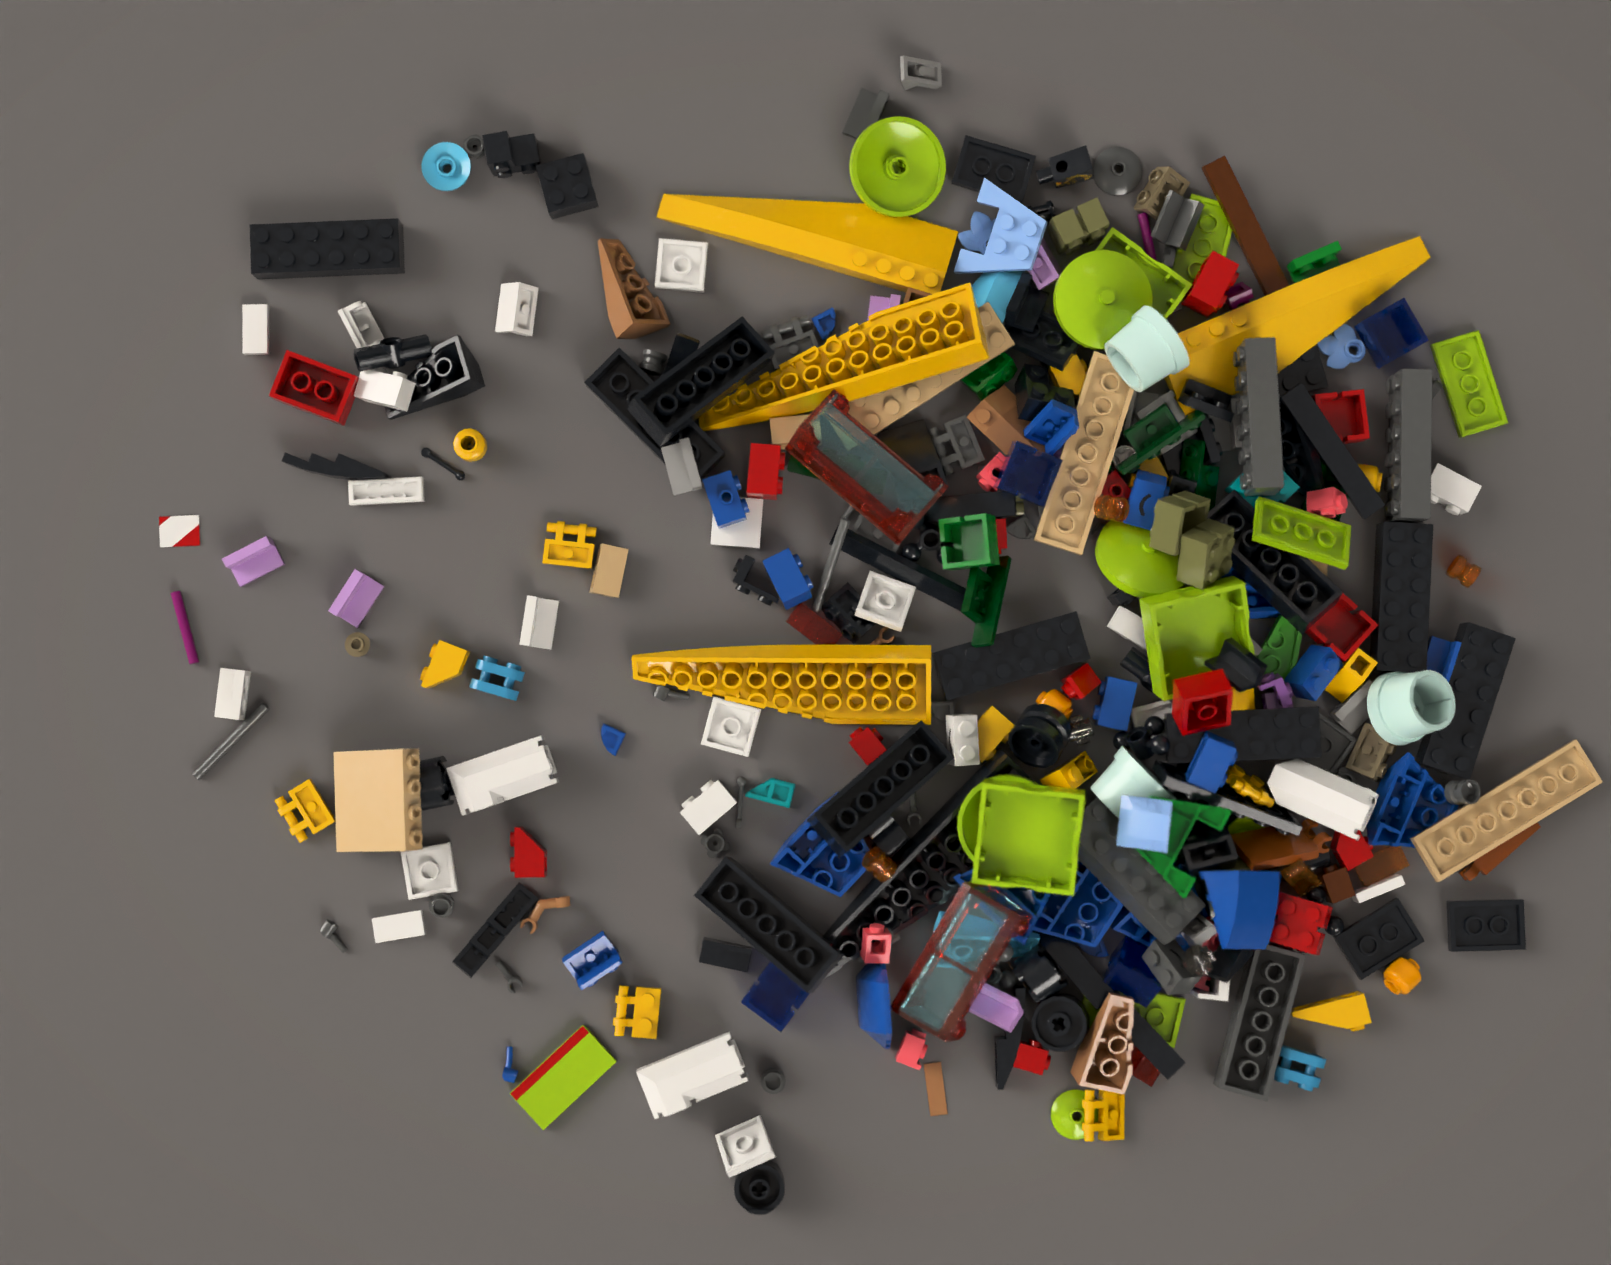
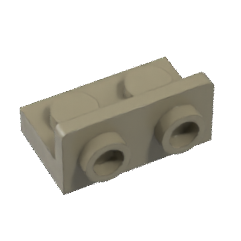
M1170 166L1156 167L1150 173L1149 181L1144 190L1137 196L1134 209L1147 213L1157 221L1169 190L1183 197L1190 182Z
M1365 722L1346 768L1378 782L1380 777L1383 778L1388 769V764H1386L1388 757L1395 753L1398 745L1385 741L1371 724Z

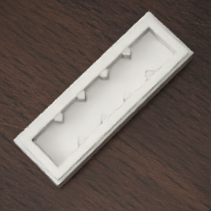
M422 476L348 480L350 506L425 502L424 477Z

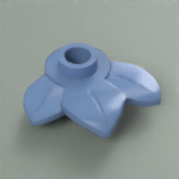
M974 212L971 218V230L958 234L961 244L969 251H979L980 254L984 255L987 247L986 243L989 241L996 218L991 221L984 213Z
M1343 324L1333 332V335L1325 337L1317 343L1319 350L1324 355L1329 356L1327 366L1333 369H1343L1349 363L1359 362L1366 353L1363 342L1356 339L1354 329L1347 324ZM1349 348H1353L1356 354H1351Z

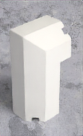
M541 735L446 768L462 816L559 783L558 778L553 779L552 774L557 773L550 749L548 745L543 746L541 741L545 740L544 736Z
M1298 758L1276 764L1267 783L1276 804L1356 840H1359L1361 837L1356 834L1357 831H1364L1374 810L1375 804L1371 802L1372 798L1378 799L1379 794Z
M730 1031L637 1069V1076L655 1119L660 1117L661 1112L663 1117L692 1106L690 1100L694 1098L696 1102H699L749 1081L748 1074L744 1073L743 1070L745 1064L734 1039L729 1041L732 1039Z

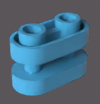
M483 656L482 660L477 659L475 668L482 670L479 680L471 678L469 687L517 701L519 691L512 689L515 680L523 681L525 672L521 671L522 666L508 662L506 667L497 664L498 659ZM491 673L505 677L503 687L489 683Z
M1282 1045L1280 1052L1282 1061L1280 1065L1277 1064L1274 1080L1284 1084H1288L1289 1080L1298 1083L1299 1088L1313 1091V1087L1319 1088L1321 1078L1314 1074L1316 1067L1324 1069L1327 1059L1313 1053ZM1292 1060L1306 1064L1305 1072L1290 1068Z

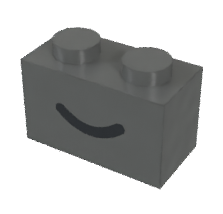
M1173 939L1165 946L1159 940H1154L1142 955V959L1168 995L1188 994L1202 978V975L1176 939Z

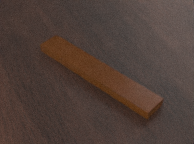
M1226 156L1203 166L1202 170L1264 295H1269L1289 286Z

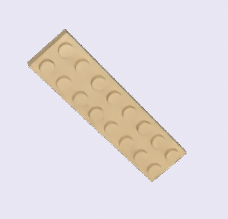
M989 302L978 308L986 336L989 359L822 409L848 452L1015 345Z
M1096 351L1092 354L1075 408L1077 409L1079 428L1064 443L1033 540L1080 556L1083 554L1134 392L1118 375L1105 354Z
M1575 739L1481 795L1475 804H1466L1413 836L1410 840L1435 881L1440 882L1598 786L1603 781L1579 742Z

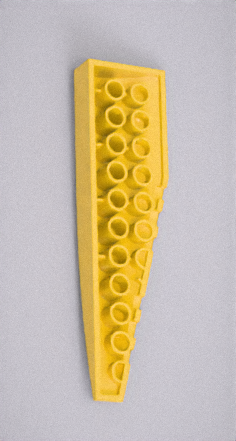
M663 194L657 213V218L902 292H907L908 287L930 294L941 292L958 231L909 216H885L873 211L864 203Z
M1415 237L1334 267L1177 333L1188 353L1189 366L1176 374H1169L1164 379L1169 390L1172 389L1176 396L1174 398L1184 414L1188 415L1196 410L1178 401L1187 379H1192L1232 396L1239 393V391H1235L1234 379L1235 376H1238V369L1233 365V353L1237 352L1238 346H1240L1245 338L1275 337L1277 374H1279L1280 371L1295 362L1322 339L1328 337L1358 314L1359 311L1374 302L1376 298L1429 260L1430 255L1421 237Z
M753 645L686 649L632 655L633 679L661 686L666 684L677 686L679 690L683 691L690 689L702 692V695L710 697L717 695L725 697L724 700L763 709L770 707L778 709L777 712L785 714L787 712L801 714V717L812 719V717L823 719L825 723L916 725L922 720L925 725H931V645ZM867 667H872L871 678L866 679Z

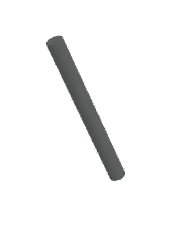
M842 517L811 607L813 612L820 613L850 524V520Z
M262 702L192 775L200 780L270 710L269 707Z

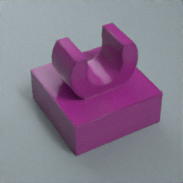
M1243 282L1233 285L1228 292L1225 291L1224 293L1228 295L1225 303L1229 305L1230 310L1236 309L1237 305L1242 302L1243 305L1250 303L1249 299L1254 298L1252 289Z

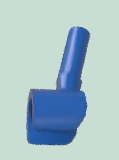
M507 1047L506 1063L502 1077L504 1081L515 1083L518 1070L511 1068L513 1047Z

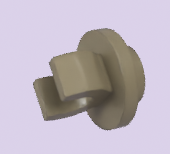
M354 632L346 638L345 649L351 656L362 657L370 649V640L365 634Z

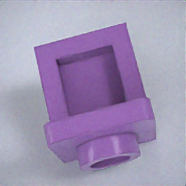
M1273 672L1264 674L1260 686L1256 688L1262 691L1272 687L1281 707L1285 708L1293 705L1290 697H1293L1294 694L1289 683H1284L1283 678L1278 673L1275 675Z

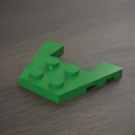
M1151 796L1153 799L1173 801L1168 852L1135 849L1162 875L1181 897L1186 899L1196 877L1173 866L1177 855L1197 819L1222 831L1232 810Z

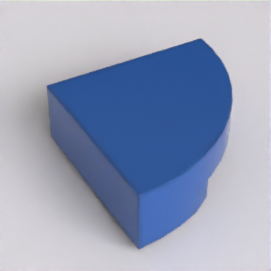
M833 307L811 318L822 341L831 335L835 327L836 315Z
M603 723L601 729L603 744L612 755L616 756L626 733Z
M1103 939L1100 940L1096 948L1077 943L1085 953L1091 956H1109Z

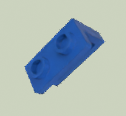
M1052 399L1023 430L1024 437L1044 445L1046 455L1051 457L1077 432L1079 428L1077 409Z
M601 931L561 958L563 964L576 979L581 990L595 985L601 977L607 973L614 972L623 963L619 951L604 931Z

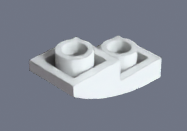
M1119 605L1107 627L1147 651L1142 618Z

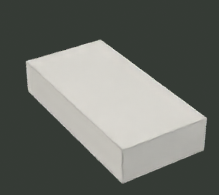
M242 304L243 354L269 355V305Z
M1393 874L1354 890L1356 896H1353L1352 900L1357 903L1364 902L1405 885L1402 875Z
M423 910L372 918L375 943L426 935Z

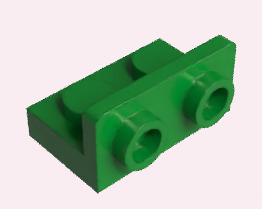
M1335 241L1293 259L1286 267L1294 284L1340 266L1336 256L1342 250L1339 242Z
M1003 352L960 381L977 395L979 401H982L998 390L1005 382L1010 381L1015 375L1017 367L1013 359Z

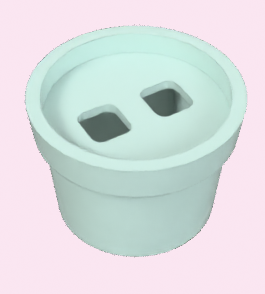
M1149 306L1141 307L1132 316L1131 321L1107 341L1104 346L1106 355L1118 375L1128 386L1137 392H1142L1169 374H1176L1189 366V356L1180 337L1168 321Z
M1436 671L1387 672L1378 676L1371 684L1367 696V710L1372 726L1380 737L1393 745H1407L1421 739L1426 734L1448 726L1455 713V697L1448 681Z
M1123 745L1115 753L1113 762L1090 787L1094 794L1118 818L1122 795L1176 799L1170 791L1163 788L1161 781Z

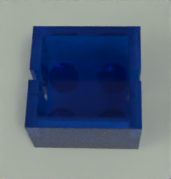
M1405 298L1400 299L1354 326L1378 369L1429 341Z
M1013 441L994 488L1013 496H1019L1020 499L1039 507H1044L1063 460L1043 451L1037 453L1038 449L1019 441Z
M1125 935L1111 953L1103 982L1108 984L1110 988L1118 990L1128 997H1132L1135 1003H1139L1147 1008L1162 989V985L1142 959V955L1148 947Z
M769 961L757 977L759 984L756 981L753 982L742 997L741 1003L782 1032L795 1014V1010L791 1008L794 1004V1008L798 1010L810 993H806Z

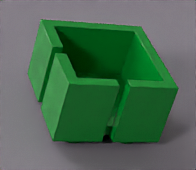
M984 513L968 515L965 518L938 519L940 542L953 543L954 548L948 546L941 547L943 569L953 571L1000 565L995 515Z

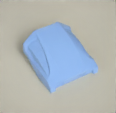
M1122 795L1116 846L1167 853L1173 801Z

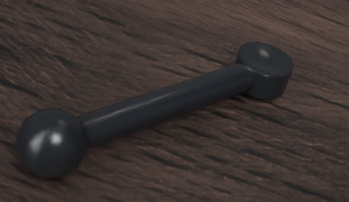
M429 448L422 449L421 455L424 458L432 459L456 475L457 480L462 481L465 479L463 471H457L433 455Z

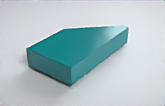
M770 778L746 792L745 797L790 808L796 784Z

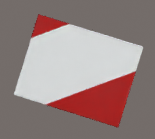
M199 515L159 517L160 547L200 546Z

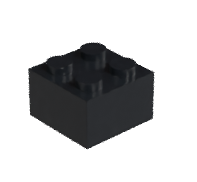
M584 153L536 165L551 219L599 207Z

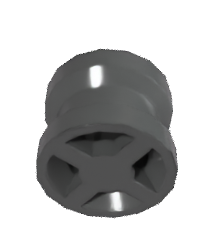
M644 349V360L640 363L639 367L644 372L661 376L663 373L662 365L666 362L667 355L658 351Z

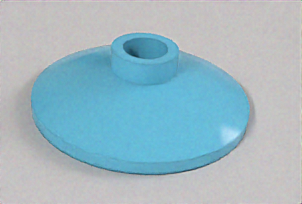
M441 142L435 144L427 150L422 159L421 167L425 180L433 188L440 191L458 189L467 181L471 172V162L468 154L455 143ZM446 165L452 166V170L448 173L443 171Z

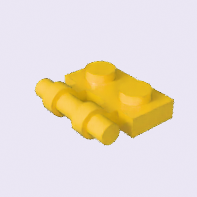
M557 521V523L548 522L547 532H553L556 535L555 540L545 539L542 563L592 569L595 544L585 542L587 536L596 537L597 527H588V524L583 523L570 525L566 524L565 521ZM564 534L578 535L577 542L563 541Z
M1236 764L1233 766L1229 765L1226 771V782L1238 794L1251 797L1253 802L1260 806L1265 805L1268 808L1273 806L1274 799L1269 797L1263 787L1264 782L1255 775L1250 777Z
M308 779L288 791L293 801L287 803L284 796L274 800L279 808L277 810L281 817L284 816L290 826V833L292 836H296L299 843L308 839L304 832V829L307 827L310 828L313 834H316L336 822L312 779ZM298 808L304 818L301 822H298L293 813V810Z
M619 985L618 995H615L617 1011L616 1017H613L614 1035L624 1036L625 1027H632L631 1037L657 1039L661 988L636 986V994L632 996L628 995V985ZM627 1004H634L633 1018H626Z
M1085 1089V1099L1082 1100V1108H1084V1122H1082L1084 1141H1094V1132L1098 1131V1140H1124L1125 1095L1098 1089V1099H1095V1090ZM1094 1109H1098V1122H1094Z

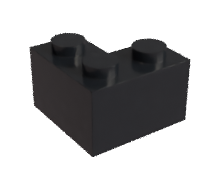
M507 131L482 135L487 165L493 176L508 178L512 176V173L517 172L532 174L537 171L536 165L541 164L538 143L534 133L509 137Z
M1024 363L1015 382L1018 419L1032 421L1052 399L1075 409L1072 389L1051 386L1048 368Z

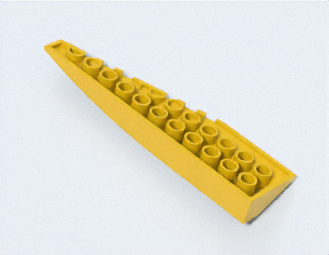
M971 283L897 305L868 316L870 320L860 325L855 323L848 327L849 331L838 337L833 335L826 339L827 342L818 348L813 346L780 364L778 370L770 374L767 371L760 375V379L748 386L746 383L741 385L735 393L726 396L699 417V427L703 431H710L768 421L769 418L787 417L873 395L989 359L986 336Z

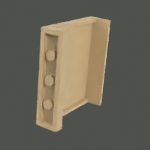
M419 748L333 752L337 852L422 850Z

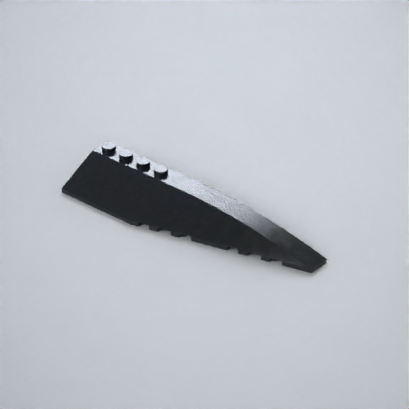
M1001 748L898 851L827 930L824 936L845 954L826 978L840 970L845 963L860 957L859 951L862 947L863 928H869L872 923L883 924L885 928H888L895 935L928 914V911L938 904L941 906L949 901L948 898L957 892L964 891L953 877L973 869L974 862L965 853L960 843L957 830L958 814L965 797L984 778L1007 774L1022 776L1034 781Z

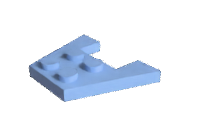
M984 178L977 202L998 208L999 211L985 254L982 255L961 249L954 273L1032 270L1047 221Z

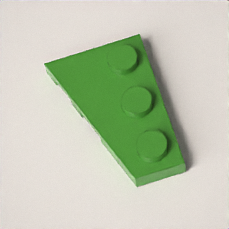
M1283 616L1277 617L1261 646L1263 650L1256 657L1267 665L1264 674L1273 672L1275 675L1278 673L1284 680L1297 664L1302 634Z

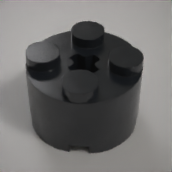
M444 756L420 760L419 781L421 784L422 811L454 804V800H450V796L455 795L443 764V762H447Z
M1037 944L1015 960V969L1013 970L1021 982L1025 980L1029 985L1028 992L1036 1003L1054 996L1069 985L1067 979L1061 980L1060 974H1062V971L1046 950L1042 953L1040 952L1042 947L1040 944Z
M768 1160L736 1175L734 1185L735 1198L747 1212L754 1215L768 1214L783 1200L785 1180L781 1169L776 1163ZM757 1182H762V1191H757Z

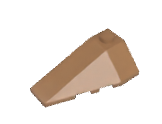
M600 238L598 240L608 318L616 339H637L668 327L670 321L663 303L658 296L653 297L647 288L649 283L646 278H640L634 269L636 263L621 241Z
M1005 385L984 398L967 416L986 437L1040 488L1055 474L1057 467L1052 458L1046 455L1045 446L1024 437L1023 430L1031 421L1018 419L1016 396Z
M1110 992L1077 1051L1070 1071L1079 1086L1125 1095L1133 1073L1131 1051H1133L1134 999L1132 997Z

